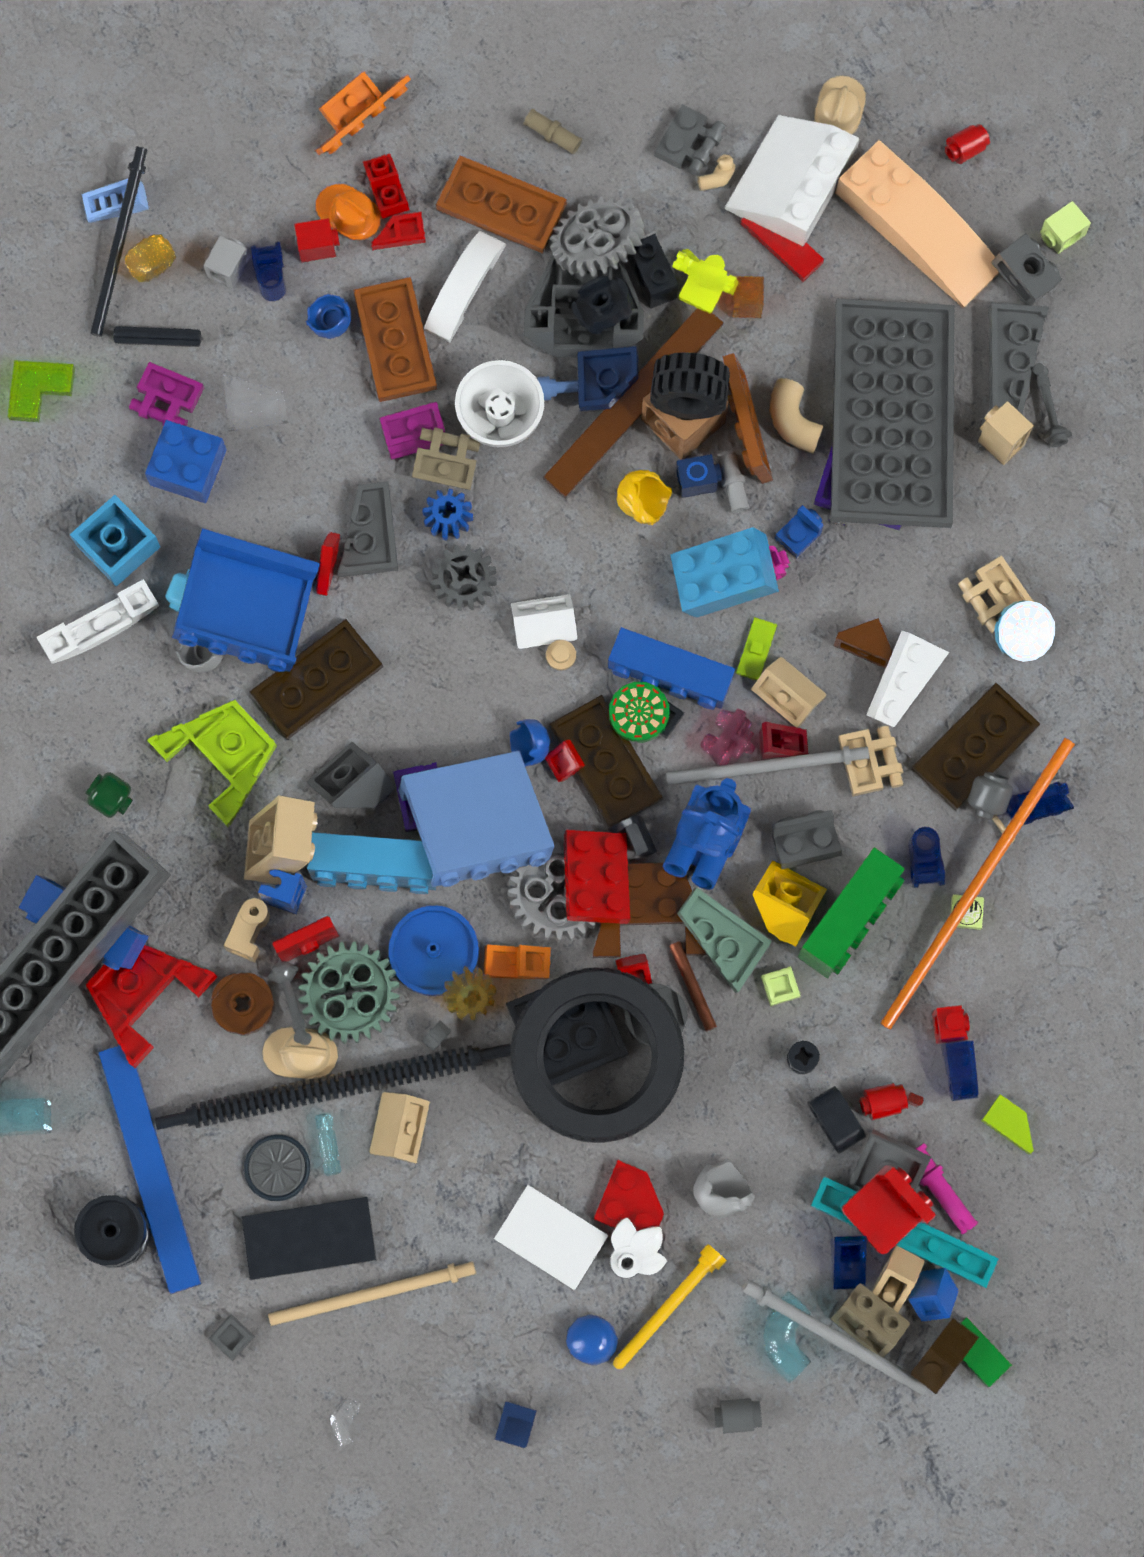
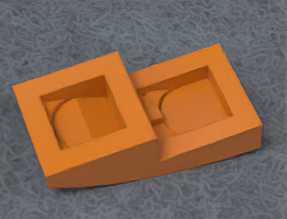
M487 944L484 954L483 977L549 979L551 947L527 945L514 947Z

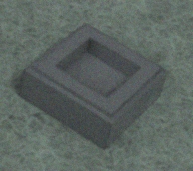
M231 1314L209 1339L231 1360H234L255 1336Z

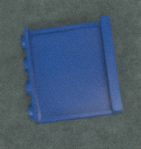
M202 528L197 539L172 638L177 639L179 643L185 646L195 647L198 645L208 648L213 654H229L238 657L240 661L254 664L257 662L268 665L269 669L276 672H290L296 662L295 653L313 580L317 575L320 563Z

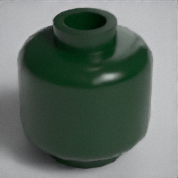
M107 772L103 776L98 774L85 793L89 796L87 800L88 805L108 818L114 817L117 812L123 815L133 799L128 797L131 793V786L111 772Z

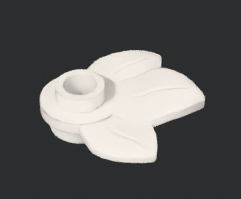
M626 1217L617 1224L611 1236V1242L615 1251L611 1255L610 1265L614 1273L622 1278H630L637 1273L651 1275L661 1270L667 1262L664 1256L657 1252L662 1244V1229L659 1226H654L637 1232L632 1222ZM626 1257L632 1258V1264L629 1267L621 1265L622 1260Z

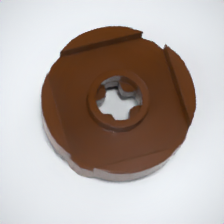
M234 973L224 977L216 985L212 993L211 1006L214 1019L224 1030L232 1034L248 1036L266 1026L272 1017L275 1001L270 987L261 977L253 973ZM246 996L250 997L248 1002L250 1008L247 1011L244 1009L240 1011L235 1010L238 1005L235 1001L236 998L244 999Z

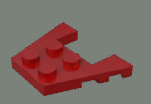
M144 945L132 969L120 967L117 971L104 964L87 982L86 987L102 1016L107 1021L128 1063L136 1068L154 1047L131 1026L175 978L199 998L216 980L217 975L214 972Z

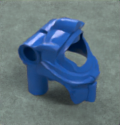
M726 778L721 782L720 786L715 785L705 788L696 785L694 787L689 802L682 811V816L676 829L677 836L663 864V868L667 873L675 877H684L690 865H693L696 869L691 877L692 882L706 890H712L715 887L727 858L731 857L735 852L751 812V808L742 804L740 798L734 792L736 789L734 780Z

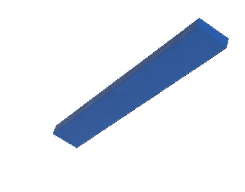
M120 1045L98 1052L169 1292L174 1294L201 1285L202 1282L138 1068H134L128 1063Z

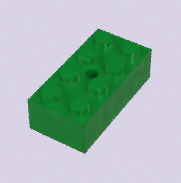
M874 847L803 945L798 958L827 979L832 972L839 975L851 957V954L847 951L850 947L854 950L859 947L869 932V929L865 927L869 922L872 925L876 923L887 906L883 902L885 898L891 901L905 881V879L900 877L905 868Z

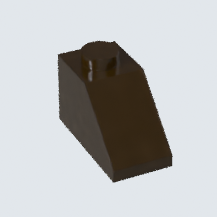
M953 1317L910 1374L937 1394L979 1337Z

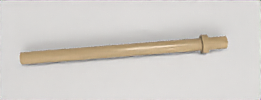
M474 1262L457 1266L452 1263L448 1264L446 1269L269 1313V1321L271 1326L447 1281L456 1283L458 1278L476 1274Z

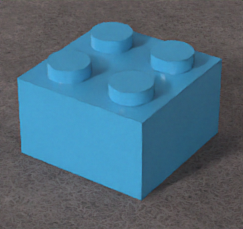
M116 495L112 496L70 534L75 545L116 587L161 547L156 536Z

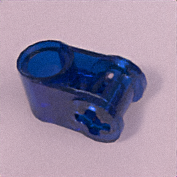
M276 241L275 245L263 247L251 245L253 265L261 296L268 301L280 300L286 293L283 270L284 259L280 241ZM271 280L278 281L275 285L272 286L265 285L268 281Z
M921 827L913 833L908 845L912 887L918 888L921 884L932 883L944 886L945 868L941 855L939 835L930 827ZM921 835L928 837L932 843L931 849L923 850L919 848L916 842L917 837Z

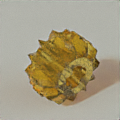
M154 234L148 238H143L141 242L135 244V247L128 251L124 261L129 272L138 282H149L160 274L165 273V270L172 266L176 255L172 245L162 234Z
M464 966L463 974L459 975L453 971L452 977L454 981H445L444 986L447 991L443 992V999L445 1002H448L447 1008L449 1012H456L461 1020L469 1014L470 1019L475 1021L477 1012L486 1015L487 1010L485 1006H494L495 1001L492 996L496 994V988L491 984V976L489 974L483 975L480 968L476 967L471 973L469 968Z

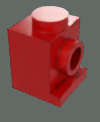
M962 1005L940 1007L933 1011L932 1017L936 1044L968 1040L967 1032L970 1031L969 1017L967 1013H964Z

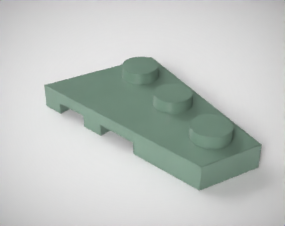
M694 888L677 914L733 991L738 993L772 941L699 888Z

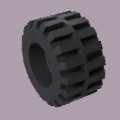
M683 352L664 355L657 359L654 364L650 402L656 409L679 418L705 419L720 415L725 411L730 378L729 368L723 362L703 354Z

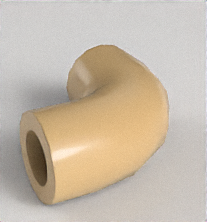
M777 379L771 394L769 408L774 428L784 441L798 449L814 454L823 425L809 421L801 415L799 404L804 387L790 379Z

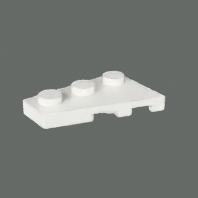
M901 631L866 715L886 725L895 727L949 652L911 633Z

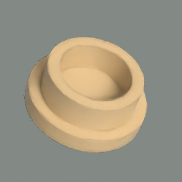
M556 640L548 646L546 660L552 668L566 670L574 664L576 650L570 642Z

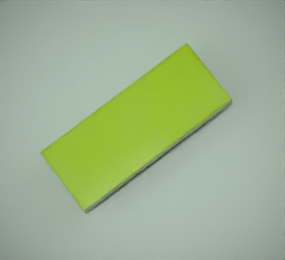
M754 617L736 672L737 675L756 681L759 679L777 624Z

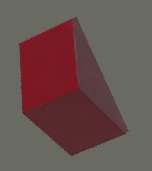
M771 722L761 724L759 732L761 760L809 754L807 729Z

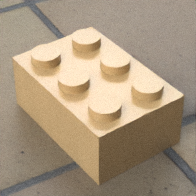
M278 796L249 820L244 879L275 885L281 884L282 881L279 877H273L269 874L271 870H280L293 875L312 861L315 852V845L311 843L312 832L317 825V813H314L315 802Z

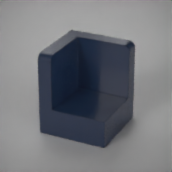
M505 1401L495 1440L526 1448L537 1411Z

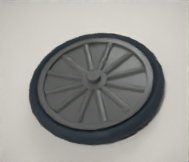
M279 1134L266 1136L258 1140L247 1153L244 1161L245 1179L250 1189L263 1199L269 1201L288 1200L296 1196L306 1185L310 1175V1159L306 1149L294 1138Z

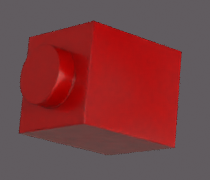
M329 218L294 224L301 263L336 257L334 246H340L337 228L331 229Z

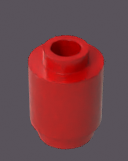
M981 124L976 126L970 125L947 138L945 146L947 157L958 164L968 161L985 151L986 146L990 144L989 134Z
M890 1083L864 1090V1097L859 1098L863 1115H869L872 1121L901 1114L902 1110L908 1109L907 1095L902 1084L895 1085Z

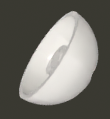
M490 361L475 367L462 379L455 396V410L461 426L474 440L491 447H508L522 442L535 431L544 411V394L536 377L525 367L511 361Z

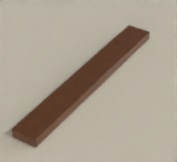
M697 308L639 371V379L610 409H605L545 474L543 479L566 498L642 415L643 398L651 392L656 360L672 353H698L723 326L724 322L715 314H709Z

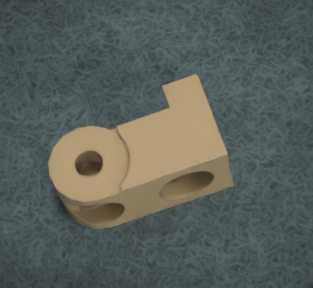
M252 898L243 903L224 944L226 951L252 962H256L260 952L258 946L254 945L260 929L265 927L270 919L269 910L262 900Z

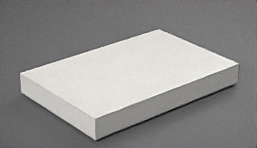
M527 1185L494 1240L575 1291L608 1238V1235Z

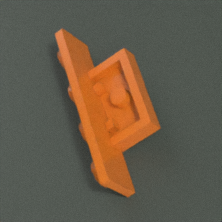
M365 71L361 72L318 108L336 131L333 136L315 150L318 155L326 151L330 155L343 145L340 140L347 133L353 136L365 126L362 121L366 117L371 115L374 118L386 108L384 105L385 101L391 96L396 100L408 90L405 84L411 78L406 75L395 82L384 93H381Z

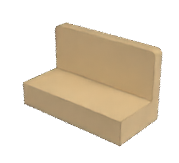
M783 657L778 658L768 666L751 688L754 693L796 728L803 724L812 710L827 696L825 692Z
M384 1092L380 1101L369 1151L370 1154L417 1163L430 1101L407 1094Z

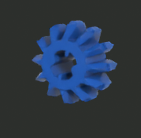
M451 488L448 489L445 496H443L441 490L436 491L437 500L428 497L427 504L429 507L422 509L423 515L427 517L424 520L425 527H432L431 534L433 536L442 532V538L445 541L448 539L449 533H453V536L458 539L460 537L459 529L468 532L469 525L467 522L473 521V513L469 512L472 509V504L469 501L464 502L465 495L462 492L454 497V491ZM447 511H452L449 518H444L443 515H446Z

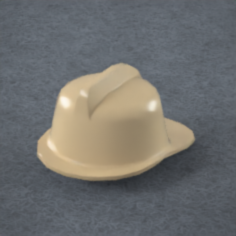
M837 76L829 79L824 83L820 91L814 121L833 125L850 134L855 133L860 124L865 106L866 93L863 86L849 76Z
M293 1027L281 1028L273 1032L265 1041L263 1060L267 1068L276 1075L302 1079L318 1077L320 1079L322 1076L328 1075L335 1067L338 1058L337 1046L334 1041L329 1039V1035L326 1033L320 1035L318 1030L315 1029L305 1030L311 1035L312 1039L308 1045H302L294 1041L295 1032Z

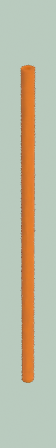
M1063 739L880 1022L887 1029L891 1030L1069 755L1075 745L1069 739Z

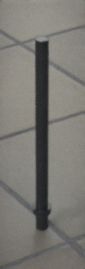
M139 146L135 149L133 161L129 162L128 170L130 171L90 332V334L102 337L141 175L145 174L146 171L144 163L147 149Z

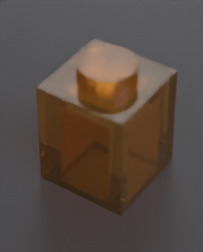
M735 276L739 283L732 295V318H762L764 277Z

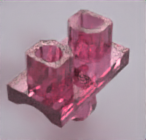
M737 708L735 713L722 709L716 718L715 724L724 731L719 738L708 733L700 744L703 751L712 757L717 766L727 765L732 757L739 759L743 752L752 754L755 750V746L749 742L754 735L749 730L752 722L745 716L746 712Z

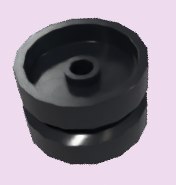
M106 1195L89 1201L79 1212L74 1225V1239L79 1251L89 1261L108 1268H123L136 1262L146 1252L151 1239V1228L146 1213L136 1203L117 1195ZM114 1225L117 1232L113 1237H109L108 1231H111V1226Z

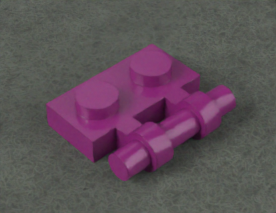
M149 362L136 387L138 392L145 394L143 402L133 398L129 404V409L138 412V416L147 420L152 418L163 423V426L166 420L187 426L188 420L179 417L181 409L193 413L204 390V385ZM160 400L170 404L168 410L164 411L154 407L156 401Z

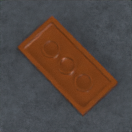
M460 155L436 203V210L543 254L554 232L553 228L557 226L567 205V199Z
M411 277L354 289V296L379 402L437 390Z
M734 353L722 356L724 365L729 368L730 372L728 388L731 395L727 397L732 413L735 412L736 418L739 421L735 423L736 432L739 440H742L745 449H747L742 451L746 468H749L751 475L757 476L762 484L773 481L745 370Z

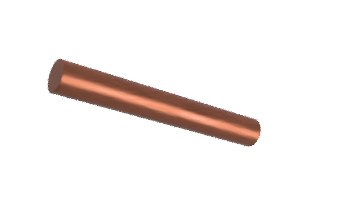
M681 942L671 944L669 946L705 1031L715 1029L717 1025Z

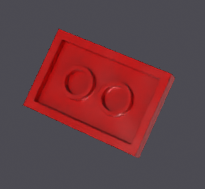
M566 830L563 835L567 921L628 924L630 921L626 834Z

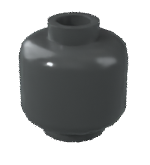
M985 772L984 776L981 775L974 779L968 803L976 809L975 814L977 816L993 819L994 815H1003L1007 811L1013 793L1012 786L1008 784V778L992 772Z

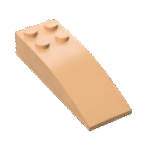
M880 140L838 179L836 194L963 309L999 274L998 270L991 263L995 259V255L978 235L923 178Z

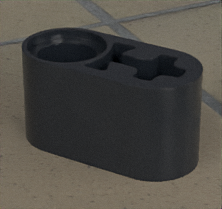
M836 1086L808 1102L811 1112L839 1154L866 1138L862 1126Z

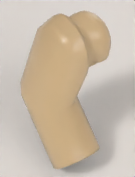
M720 156L713 174L698 177L700 191L722 187L729 182L735 171V164L731 156Z

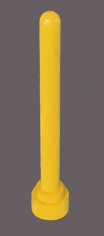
M707 1244L700 1252L701 1257L698 1259L700 1263L615 1357L613 1366L616 1369H623L709 1271L712 1273L715 1269L719 1270L727 1260L712 1246Z

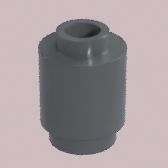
M751 1398L720 1401V1407L714 1408L716 1428L722 1427L723 1434L754 1431V1428L762 1427L759 1401H751Z

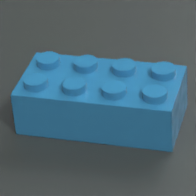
M312 832L311 843L315 845V852L312 861L308 863L307 870L312 880L317 881L319 886L335 887L336 883H348L349 888L366 889L367 885L379 886V890L396 892L399 887L410 888V892L415 894H428V890H436V886L432 887L431 885L433 872L422 841Z

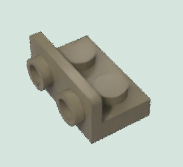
M862 1284L857 1285L848 1299L831 1318L834 1323L864 1347L883 1358L895 1347L910 1325L909 1321Z

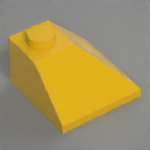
M772 860L752 895L768 932L775 935L779 940L796 947L827 889L788 868L781 869L780 864Z

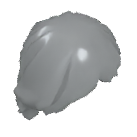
M728 1159L712 1165L707 1164L697 1177L693 1187L694 1197L700 1208L711 1217L718 1219L730 1217L736 1212H743L748 1206L752 1205L751 1203L755 1198L750 1185H747V1180L743 1179L742 1174L738 1172L733 1163Z

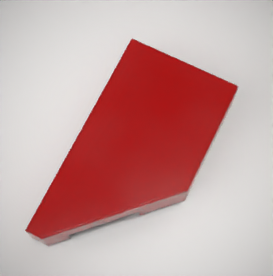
M414 212L392 216L377 238L372 240V250L426 243L422 213Z
M330 532L321 546L316 592L319 595L327 596L339 548L340 534Z

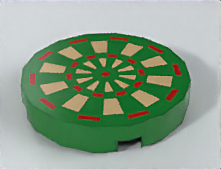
M632 682L622 686L613 695L609 704V720L613 730L621 738L637 743H645L656 739L665 730L669 720V703L665 694L656 686L647 682Z

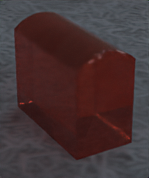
M912 1092L908 1094L907 1100L909 1105L917 1108L922 1105L923 1097Z

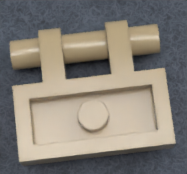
M1002 555L976 571L975 575L980 581L979 584L973 586L968 578L958 583V586L964 593L962 597L966 603H971L979 615L977 619L982 626H987L991 634L995 633L996 617L1000 615L1005 607L1016 601L1028 600L1034 602ZM986 591L996 604L991 608H988L980 596Z
M889 726L877 729L879 736L877 740H871L869 729L839 735L838 741L841 750H843L844 746H849V749L868 747L869 759L851 761V764L845 765L852 796L883 790L884 787L881 779L883 777H889L892 788L903 786L901 777L903 769L901 763L897 761L894 750L897 745L895 737H891ZM876 751L883 752L885 766L878 767Z

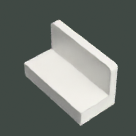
M570 594L511 603L517 647L519 649L548 645L556 640H577L574 608Z

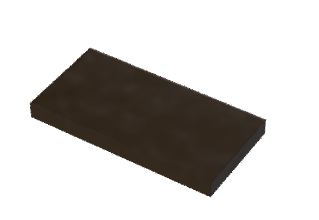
M345 619L295 657L296 662L290 672L273 673L252 689L250 694L283 736L289 740L384 666L348 620Z
M995 683L911 769L956 811L968 799L974 779L981 775L984 776L985 772L994 773L1040 726V723L1000 685Z
M602 695L549 724L558 743L561 744L565 740H571L585 766L576 773L608 828L641 813L663 800L661 793L630 741L621 738L613 730L609 720V706Z

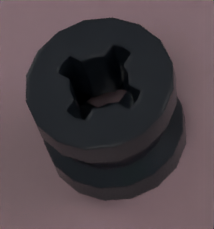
M809 1041L796 1042L787 1054L789 1068L801 1075L812 1072L819 1062L820 1054L818 1048Z

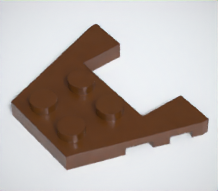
M664 863L628 864L630 921L628 924L601 923L593 950V958H621L620 926L684 924L677 913L692 892L687 876L675 877L664 870ZM685 925L686 956L707 955Z

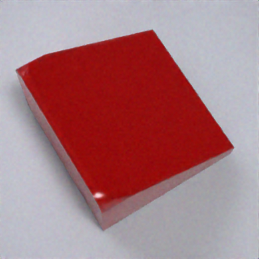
M645 954L615 960L617 970L632 974L643 982L652 984L649 964Z

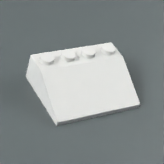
M778 115L726 204L725 210L804 246L834 194L838 179L847 171L855 157L859 138L833 125Z

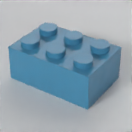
M754 527L670 554L682 612L693 617L704 616L779 592L767 535Z

